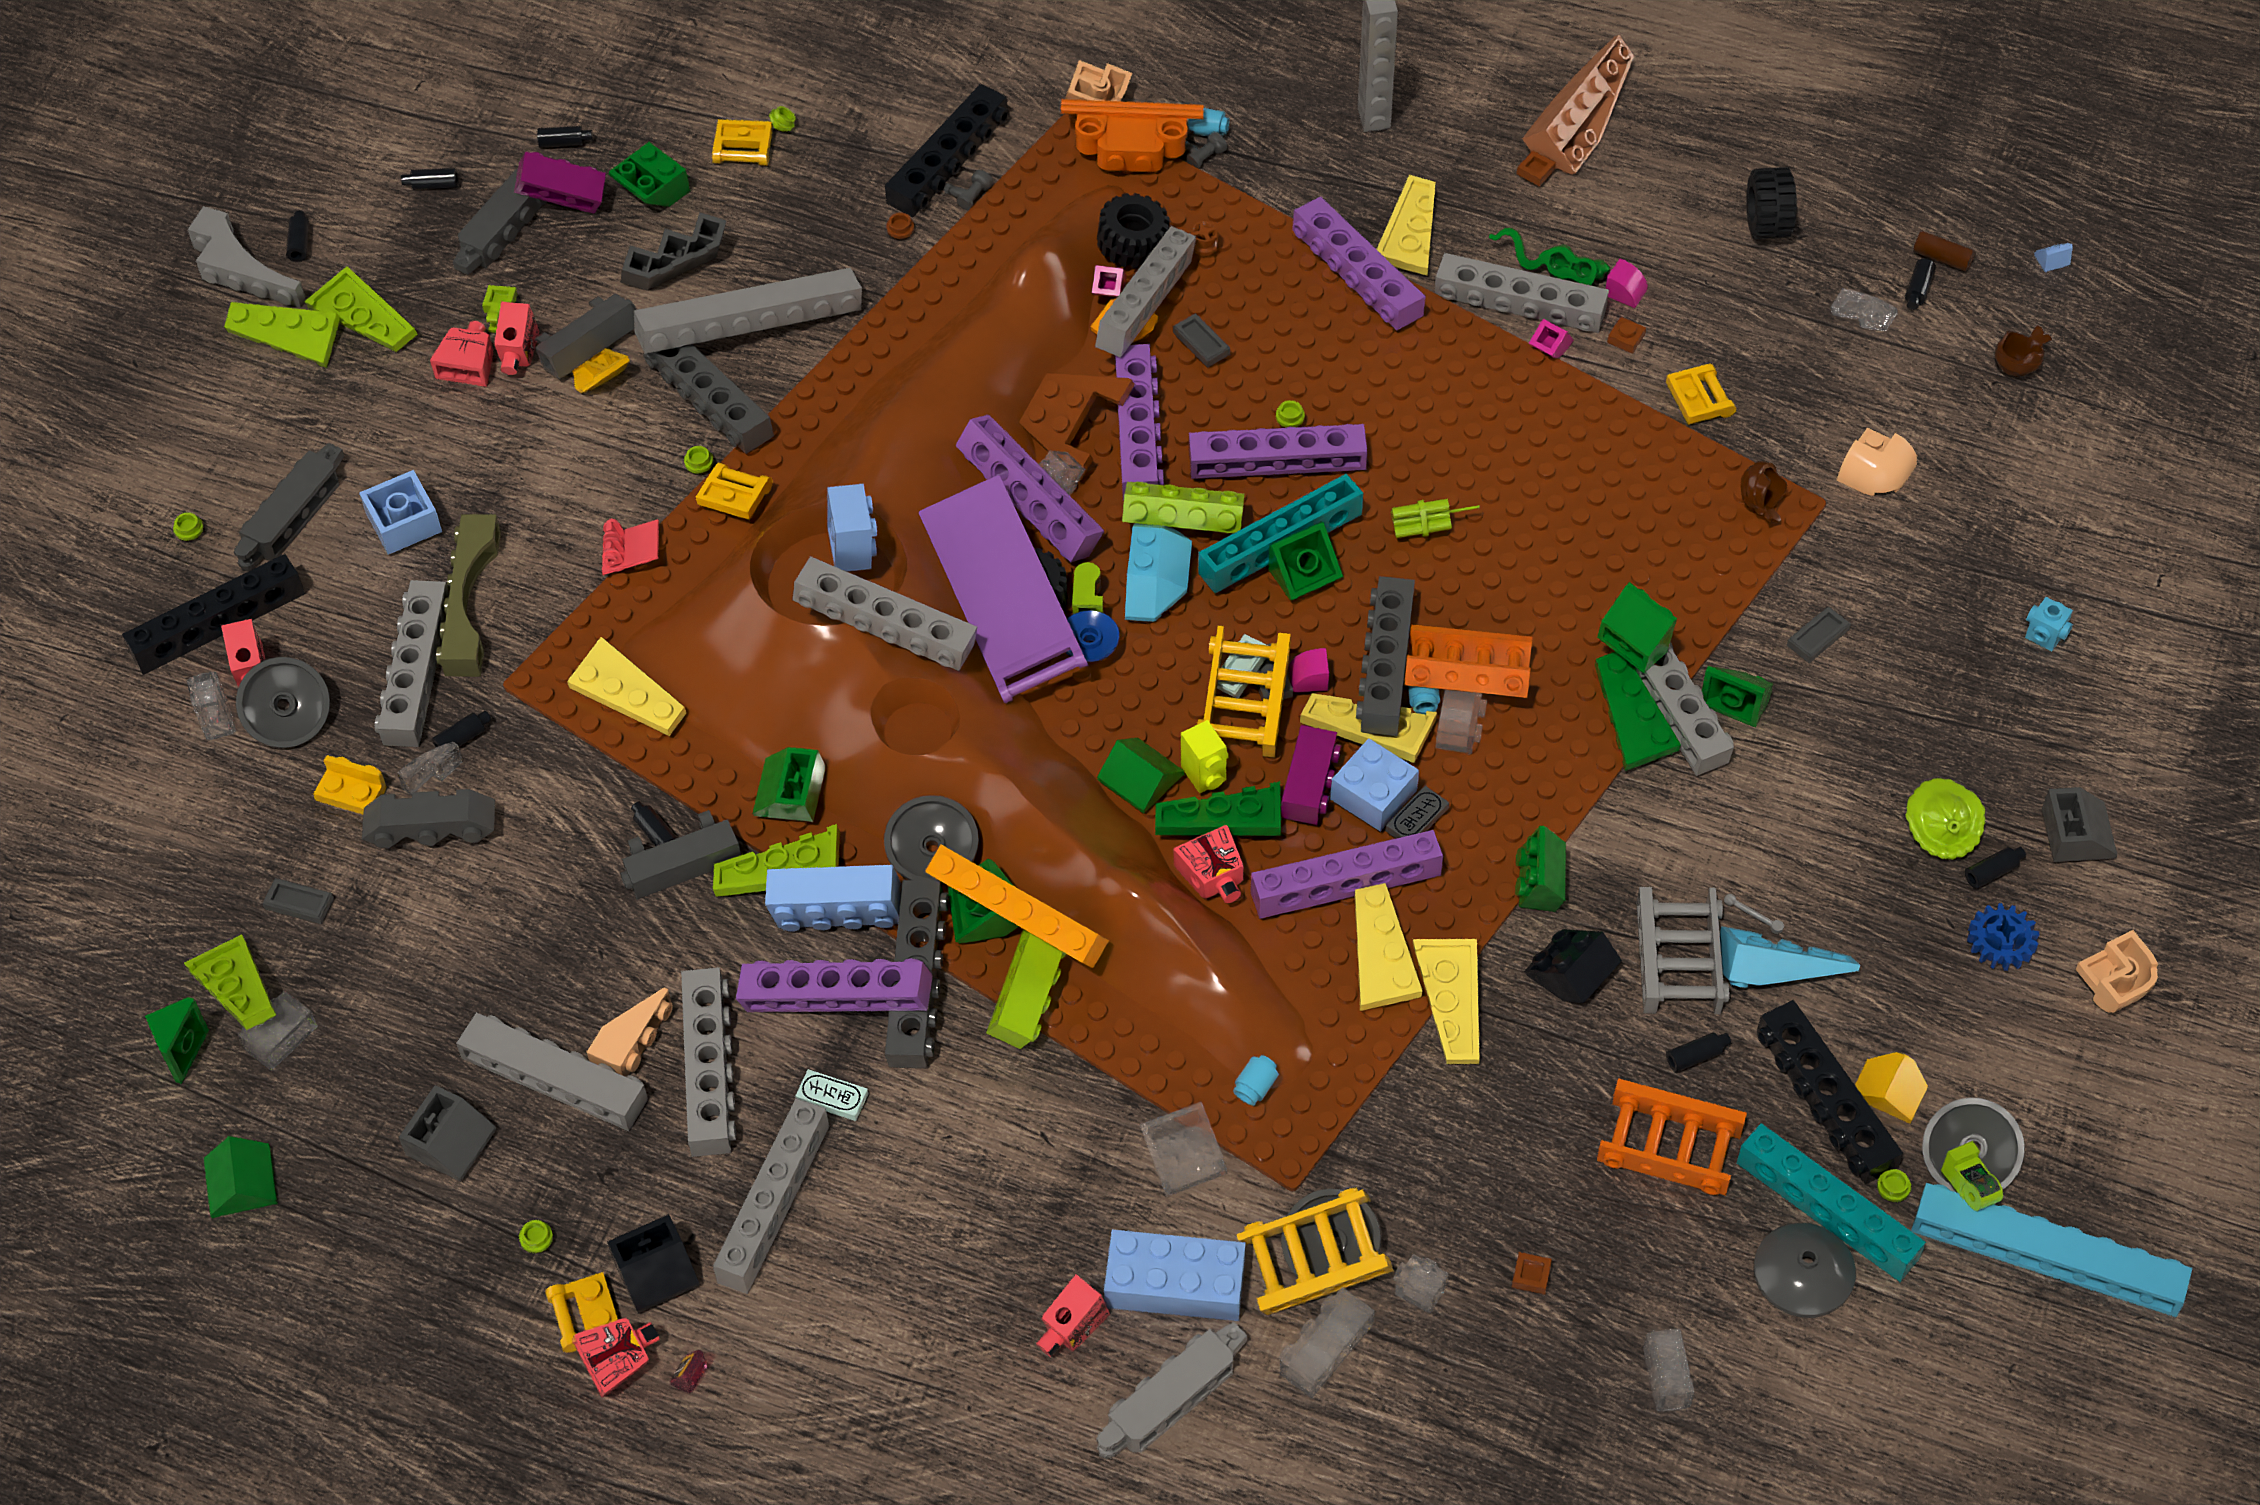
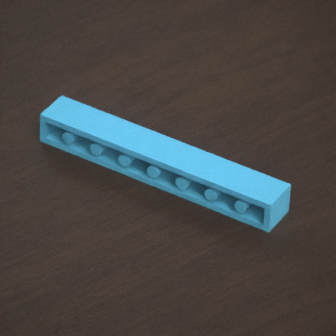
M1925 1184L1911 1229L1914 1233L2173 1317H2177L2184 1304L2192 1272L2191 1267L2183 1265L2178 1260L2156 1257L2140 1248L2131 1249L2116 1244L2109 1238H2097L2085 1234L2075 1227H2063L2050 1223L2047 1219L2040 1216L2031 1217L2016 1212L2015 1209L2009 1206L1993 1204L1975 1211L1958 1193L1939 1184Z

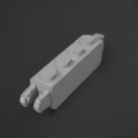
M1232 1322L1216 1333L1209 1329L1202 1336L1200 1334L1195 1335L1187 1343L1182 1353L1177 1357L1175 1355L1169 1357L1161 1365L1160 1371L1152 1378H1144L1136 1386L1135 1392L1126 1400L1124 1398L1118 1400L1109 1410V1424L1103 1428L1102 1432L1100 1431V1434H1097L1096 1441L1098 1442L1097 1450L1099 1451V1456L1106 1458V1460L1108 1458L1111 1459V1457L1119 1454L1126 1447L1131 1452L1142 1453L1233 1375V1357L1247 1342L1245 1332L1236 1323Z

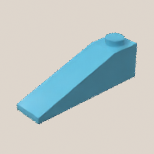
M1723 926L1720 929L1722 972L1730 984L1738 987L1747 988L1749 984L1760 986L1859 971L1860 964L1849 955L1816 947H1808L1806 952L1802 951L1803 948L1801 946L1791 943L1792 941L1781 939L1777 944H1774L1767 939L1761 938L1762 934Z

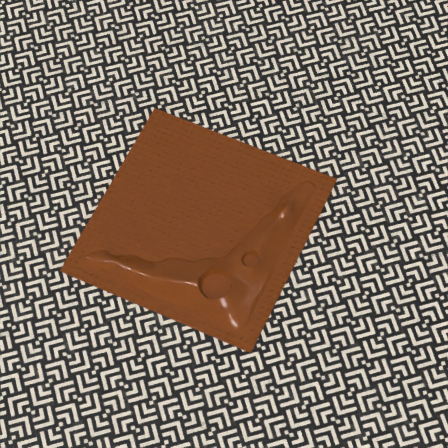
M1063 114L767 414L771 420L774 437L747 454L736 446L720 462L728 465L729 469L757 477L764 475L772 478L773 483L770 492L764 495L750 520L697 505L696 496L710 475L709 473L659 524L658 559L646 564L626 568L620 572L611 573L504 681L503 686L505 691L696 813L699 814L709 810L715 824L728 819L736 838L759 853L770 849L769 846L780 842L782 845L798 841L800 840L799 836L812 832L813 836L826 832V827L837 824L840 830L839 867L891 865L885 852L884 834L888 821L899 807L912 799L930 795L942 796L958 802L971 814L978 830L979 844L973 863L979 865L987 859L993 860L1013 886L1109 940L1094 968L1085 965L1068 954L1063 959H1060L1058 968L1061 969V973L1056 984L1051 986L1048 996L1051 997V1002L1046 1012L1040 1016L1038 1022L1041 1025L1040 1032L1287 1190L1296 1191L1433 1015L1414 951L1413 939H1477L1478 957L1519 904V896L1515 894L1516 881L1520 875V866H1516L1518 848L1524 845L1528 836H1531L1539 826H1546L1563 841L1567 842L1623 770V756L1621 749H1618L1616 732L1613 722L1611 723L1609 718L1608 704L1603 697L1594 665L1597 658L1615 652L1597 636L1602 619L1624 587L1630 582L1638 589L1644 590L1652 600L1660 606L1669 609L1673 616L1677 618L1671 638L1673 652L1679 661L1684 662L1688 675L1692 680L1825 509L1826 500L1782 477L1787 482V488L1781 500L1773 507L1779 514L1781 521L1768 522L1765 516L1756 513L1755 508L1746 505L1741 495V477L1745 470L1755 463L1750 459L1570 364L1549 356L1532 347L1528 342L1412 281L1410 282L1426 296L1423 317L1396 330L1388 322H1385L1371 305L1366 304L1363 298L1353 288H1350L1336 271H1332L1328 264L1319 255H1316L1304 240L1295 235L1292 228L1293 218L1179 158L1163 156V166L1156 172L1103 170L1097 164V154L1086 155L1079 152L1076 148L1075 122L1077 114ZM1125 193L1129 195L1138 193L1142 197L1146 195L1152 197V201L1157 200L1161 203V208L1166 209L1167 216L1170 219L1169 228L1172 226L1189 234L1191 227L1198 221H1211L1218 227L1217 251L1210 256H1198L1193 252L1191 263L1154 312L1158 316V322L1155 324L1153 331L1141 340L1131 343V345L1149 344L1150 356L1156 355V373H1151V378H1157L1158 395H1153V400L1159 401V418H1154V423H1160L1161 441H1155L1156 446H1161L1162 464H1157V469H1163V485L1204 488L1222 492L1233 491L1245 494L1241 529L1347 473L1363 492L1362 515L1328 533L1343 574L1342 578L1296 599L1289 600L1268 570L1269 565L1225 589L1214 593L1198 574V554L1200 551L1234 533L1173 527L1192 540L1187 593L1172 607L1163 612L1161 617L1155 622L1125 620L1127 571L1134 523L1122 522L1124 500L1118 404L1098 396L1070 446L1089 453L1093 457L1081 481L1077 480L1071 472L1058 462L1019 423L1046 373L1116 377L1115 355L1095 347L1097 334L1091 330V325L1111 299H1116L1114 297L1092 295L1095 266L1123 268L1127 276L1126 287L1141 265L1138 268H1132L1129 265L1122 267L1118 262L1114 264L1110 261V257H1104L1102 249L1098 248L1097 233L1100 212L1104 208V204L1107 201H1112L1113 197H1122V194ZM1195 313L1230 347V355L1208 368L1173 333L1174 325ZM1288 400L1298 402L1305 412L1304 421L1298 427L1364 424L1367 446L1366 470L1191 479L1189 433L1286 428L1277 422L1276 410L1283 402ZM985 415H990L1104 530L1089 557L1070 562L1015 507L1034 550L1040 548L1043 550V553L1051 552L1054 554V559L1059 558L1062 562V567H1065L1068 599L1066 608L1062 610L1066 618L1073 615L1072 601L1075 568L1081 563L1090 562L1100 568L1101 589L1096 596H1103L1104 614L1111 617L1119 629L1118 646L1108 657L1099 661L1087 662L1088 666L1081 669L1078 666L1013 696V700L1008 703H1004L976 639L972 650L960 671L942 666L925 656L916 655L899 645L888 643L882 638L866 631H860L840 620L831 619L826 614L803 607L792 600L794 582L810 556L834 566L827 529V487L864 484L865 495L872 498L873 513L869 514V516L876 519L877 536L872 538H875L877 556L872 557L871 569L846 572L968 623L922 522L919 511L987 480L983 473L972 462L968 461L964 454L955 446L969 420ZM725 479V481H728V482H732V483H735V484H739V485H742V486H746V487H749V488H752V489L754 488V487H750V486H747V485H743V484L736 483V482L729 481V480H726V479ZM1448 499L1449 510L1480 506L1477 509L1449 513L1452 525L1450 530L1432 532L1426 537H1423L1422 534L1396 538L1391 518V511L1394 507L1417 504L1418 500L1430 502ZM1379 576L1415 580L1410 629L1412 624L1532 637L1529 663L1531 670L1527 698L1439 689L1440 703L1435 711L1437 712L1436 721L1415 763L1407 760L1404 761L1419 770L1417 791L1405 805L1424 786H1427L1449 802V809L1427 830H1434L1443 854L1441 876L1387 888L1422 988V997L1360 1011L1354 896L1259 919L1251 895V873L1396 839L1385 831L1386 826L1381 832L1332 801L1330 799L1331 788H1326L1325 795L1329 796L1326 814L1320 813L1317 825L1281 818V836L1232 835L1243 863V881L1237 885L1241 892L1240 897L1234 902L1225 903L1219 893L1209 898H1202L1174 866V848L1202 835H1155L1156 803L1196 797L1198 800L1207 799L1212 796V793L1223 791L1225 795L1241 793L1242 788L1255 786L1256 790L1270 787V783L1279 781L1282 801L1301 725L1309 726L1300 723V716L1311 694L1351 699L1353 704H1357V701H1364V697L1359 696L1360 678H1367V674L1361 673L1363 655H1369L1370 651L1364 650L1366 632L1372 633L1373 629L1367 628L1369 610H1375V606H1370L1371 589L1378 588ZM1218 626H1224V641L1239 642L1243 635L1246 634L1264 644H1277L1278 633L1291 634V647L1287 668L1289 681V665L1297 655L1313 649L1326 648L1329 669L1328 691L1294 692L1293 697L1283 700L1275 758L1263 756V746L1257 745V741L1220 737L1226 745L1229 758L1226 759V781L1216 789L1206 790L1199 794L1184 772V775L1144 814L1097 780V776L1117 740L1138 737L1181 768V732L1196 726L1198 719L1204 720L1213 655L1209 654L1210 637L1216 636ZM600 637L685 707V716L670 736L569 688L567 681ZM1063 653L1004 681L1008 686L1070 656ZM1222 653L1220 668L1225 663L1230 653ZM1403 683L1401 707L1411 708V712L1416 713L1409 702L1408 685ZM1248 684L1239 699L1262 701L1255 684ZM1219 689L1216 691V696L1235 698ZM1214 708L1212 724L1259 729V726L1265 727L1266 717H1261V713ZM1337 736V744L1342 745L1339 762H1333L1331 770H1335V775L1358 751L1362 744ZM787 747L819 751L826 768L813 822L758 817L752 814L767 757ZM936 845L927 847V850L930 852L938 849ZM897 873L901 883L903 882V880H907L904 877H902L899 873ZM941 884L943 892H948L949 886ZM949 901L948 911H943L942 921L946 923L945 940H940L939 950L943 951L942 970L997 1004L1023 928L1018 927L1004 937L957 943L955 941ZM922 913L917 918H927L930 913ZM893 924L890 928L877 927L897 940L898 924ZM918 942L914 947H923L928 942ZM1261 1055H1264L1275 1062L1279 1076L1262 1101H1257L1252 1106L1240 1100L1233 1093V1089L1236 1087V1079L1251 1057L1259 1058Z

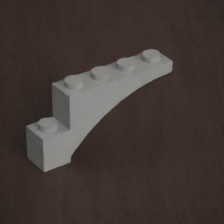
M203 206L188 228L194 249L201 252L196 263L202 279L212 284L217 283L236 291L241 290L260 298H268L279 301L284 305L301 308L306 300L301 282L283 276L257 261L234 237V230L228 213Z

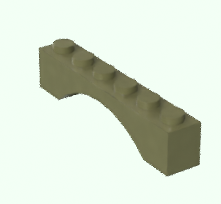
M461 514L460 526H456L454 530V539L457 546L456 550L451 551L453 573L448 574L447 588L450 593L449 598L444 599L446 620L440 624L442 647H437L436 651L437 664L442 665L445 676L481 677L484 649L479 634L467 618V604L477 577L498 556L501 530L496 514Z

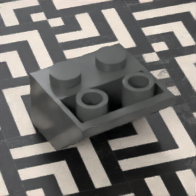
M2081 787L2049 789L2042 806V813L2053 861L2117 858L2105 802Z
M435 1085L400 1134L399 1140L406 1156L461 1182L496 1131V1127L463 1098Z

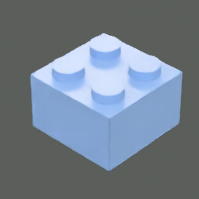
M414 470L359 492L365 513L388 555L442 532L437 512Z
M864 484L827 487V529L835 567L844 571L871 569L872 557L877 556L875 538H872L877 536L876 519L869 516V514L873 513L872 498L865 495Z
M1368 738L1332 778L1330 799L1381 832L1417 791L1419 770Z

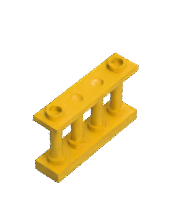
M1218 626L1216 636H1211L1209 643V654L1213 655L1204 720L1198 719L1197 725L1208 720L1219 737L1257 741V745L1263 746V756L1275 758L1291 647V634L1278 633L1277 644L1271 643V646L1224 641V626ZM1222 653L1269 658V661L1274 662L1273 671L1258 673L1220 668ZM1218 680L1264 685L1265 689H1270L1269 699L1263 698V701L1216 696ZM1214 708L1261 713V717H1266L1265 727L1259 726V729L1212 724Z
M1357 1188L1344 1190L1338 1194L1339 1198L1267 1224H1263V1221L1251 1223L1244 1227V1232L1236 1234L1239 1242H1246V1245L1253 1244L1267 1288L1264 1291L1265 1295L1257 1298L1261 1312L1270 1315L1394 1271L1390 1258L1384 1253L1379 1255L1378 1251H1374L1359 1206L1370 1202L1369 1195L1363 1189L1360 1191ZM1344 1210L1348 1212L1362 1255L1359 1257L1360 1262L1347 1266V1263L1342 1262L1328 1216ZM1313 1221L1316 1222L1330 1265L1327 1269L1328 1273L1318 1277L1310 1272L1296 1228ZM1284 1232L1298 1275V1279H1296L1297 1284L1287 1288L1279 1285L1265 1238Z

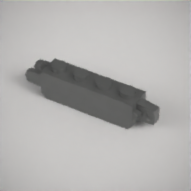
M518 169L508 177L458 233L461 249L453 260L456 270L469 275L478 266L487 268L500 256L501 251L509 242L516 238L517 233L524 225L532 220L533 215L539 208L548 202L514 193Z
M327 443L317 453L309 450L302 459L295 463L294 468L286 478L278 483L275 491L269 498L261 503L252 518L243 524L239 532L241 540L234 549V554L237 556L239 567L242 570H252L263 558L271 561L279 557L338 488L339 480L336 469L344 458L341 448Z

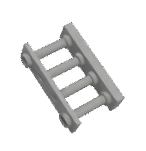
M1639 887L1636 907L1643 1014H1656L1659 1001H1664V998L1713 999L1714 1014H1721L1723 1003L1729 1002V983H1723L1718 919H1722L1723 904L1722 900H1717L1716 888H1709L1706 903H1659L1658 899H1653L1652 887ZM1659 915L1707 916L1708 930H1660V927H1655L1654 918H1658ZM1660 943H1709L1710 958H1662V954H1657L1656 946H1660ZM1662 970L1711 971L1712 986L1664 985V982L1658 981V974H1662Z

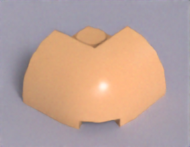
M1079 60L1065 99L1121 101L1127 90L1132 73L1108 63L1105 70Z
M1867 428L1860 439L1855 440L1850 447L1840 468L1837 481L1870 496H1874L1875 493H1887L1890 491L1896 493L1915 469L1917 455L1908 441L1897 433L1890 439Z
M2131 930L2107 942L2103 951L2079 962L2076 971L2095 993L2093 1001L2101 1009L2111 1013L2140 1000L2154 987L2158 978V962L2135 931Z

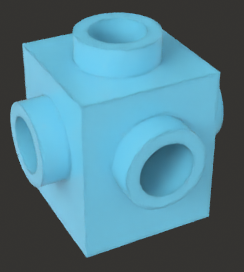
M2045 597L2039 607L2034 605L2026 618V621L2030 624L2025 638L2053 651L2060 639L2065 640L2073 627V624L2069 622L2073 610L2060 602Z

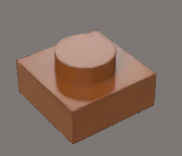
M1532 151L1517 167V175L1540 187L1554 172L1556 162Z
M1620 317L1609 333L1607 343L1633 354L1646 334V327Z
M1519 1252L1512 1288L1545 1295L1552 1259Z

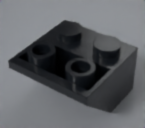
M1562 929L1553 935L1552 941L1543 951L1533 957L1532 963L1524 972L1529 978L1562 1001L1584 1003L1618 966L1622 959L1603 931Z
M669 1214L607 1241L612 1259L638 1314L700 1286L683 1242Z

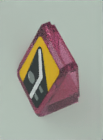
M696 1350L683 1358L670 1380L672 1386L689 1394L693 1392L707 1368L703 1351Z

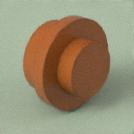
M895 213L887 222V232L893 238H907L914 231V222L905 213Z

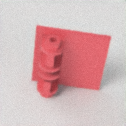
M609 519L604 523L603 575L620 572L626 568L646 564L658 559V519L624 530L616 519Z

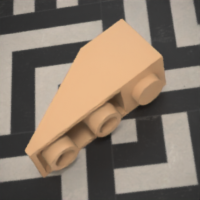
M662 988L602 1026L587 1050L589 1061L597 1065L599 1063L606 1064L614 1069L616 1073L625 1077L630 1072H635L646 1046L650 1047L653 1044L659 1025L662 1021H666L672 1012L673 1004L668 989Z

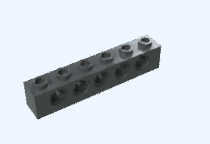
M692 344L643 354L648 366L652 369L655 367L667 384L672 383L683 399L688 398L700 415H706L717 431L721 430L726 434L732 446H738L747 454L774 437L770 417Z
M1379 576L1378 588L1371 589L1370 606H1375V610H1369L1367 628L1373 629L1372 633L1366 632L1364 650L1370 651L1369 655H1363L1361 673L1367 674V678H1360L1359 696H1363L1364 701H1357L1356 719L1362 720V733L1398 736L1415 580Z
M903 880L894 962H904L905 959L923 961L933 977L928 1011H889L885 1057L889 1067L928 1068V1058L934 1056L935 1040L931 1037V1027L937 1026L938 1013L937 1008H933L934 998H939L940 979H936L937 969H942L943 951L939 950L940 940H945L946 923L942 921L943 911H948L949 905L948 892H943L941 881ZM922 913H930L927 918H917ZM918 942H928L923 947H914ZM899 980L895 981L892 986H895ZM910 1029H919L914 1035H906V1032Z

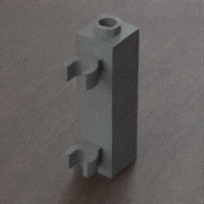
M616 293L606 300L597 296L588 302L593 309L551 337L545 332L536 337L535 340L540 344L535 349L544 370L561 379L634 329V310L637 309L631 300L624 299Z
M709 810L699 813L697 815L700 820V830L644 850L639 836L628 840L631 856L622 859L625 871L620 873L626 890L632 889L636 899H640L714 871V864L740 856L739 843L728 819L715 824Z

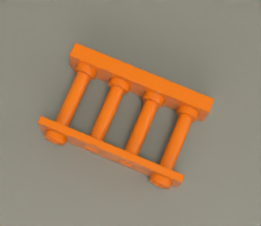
M1411 624L1404 685L1527 698L1531 670L1529 663L1532 637Z
M1618 1078L1612 1105L1619 1106L1621 1108L1612 1142L1603 1140L1600 1142L1597 1161L1603 1162L1611 1168L1622 1167L1699 1188L1710 1195L1721 1194L1726 1196L1731 1175L1721 1172L1730 1138H1741L1747 1113ZM1636 1111L1653 1117L1644 1151L1624 1146L1633 1112ZM1667 1120L1685 1125L1676 1160L1657 1155L1663 1128ZM1698 1129L1712 1131L1717 1134L1708 1169L1689 1164Z

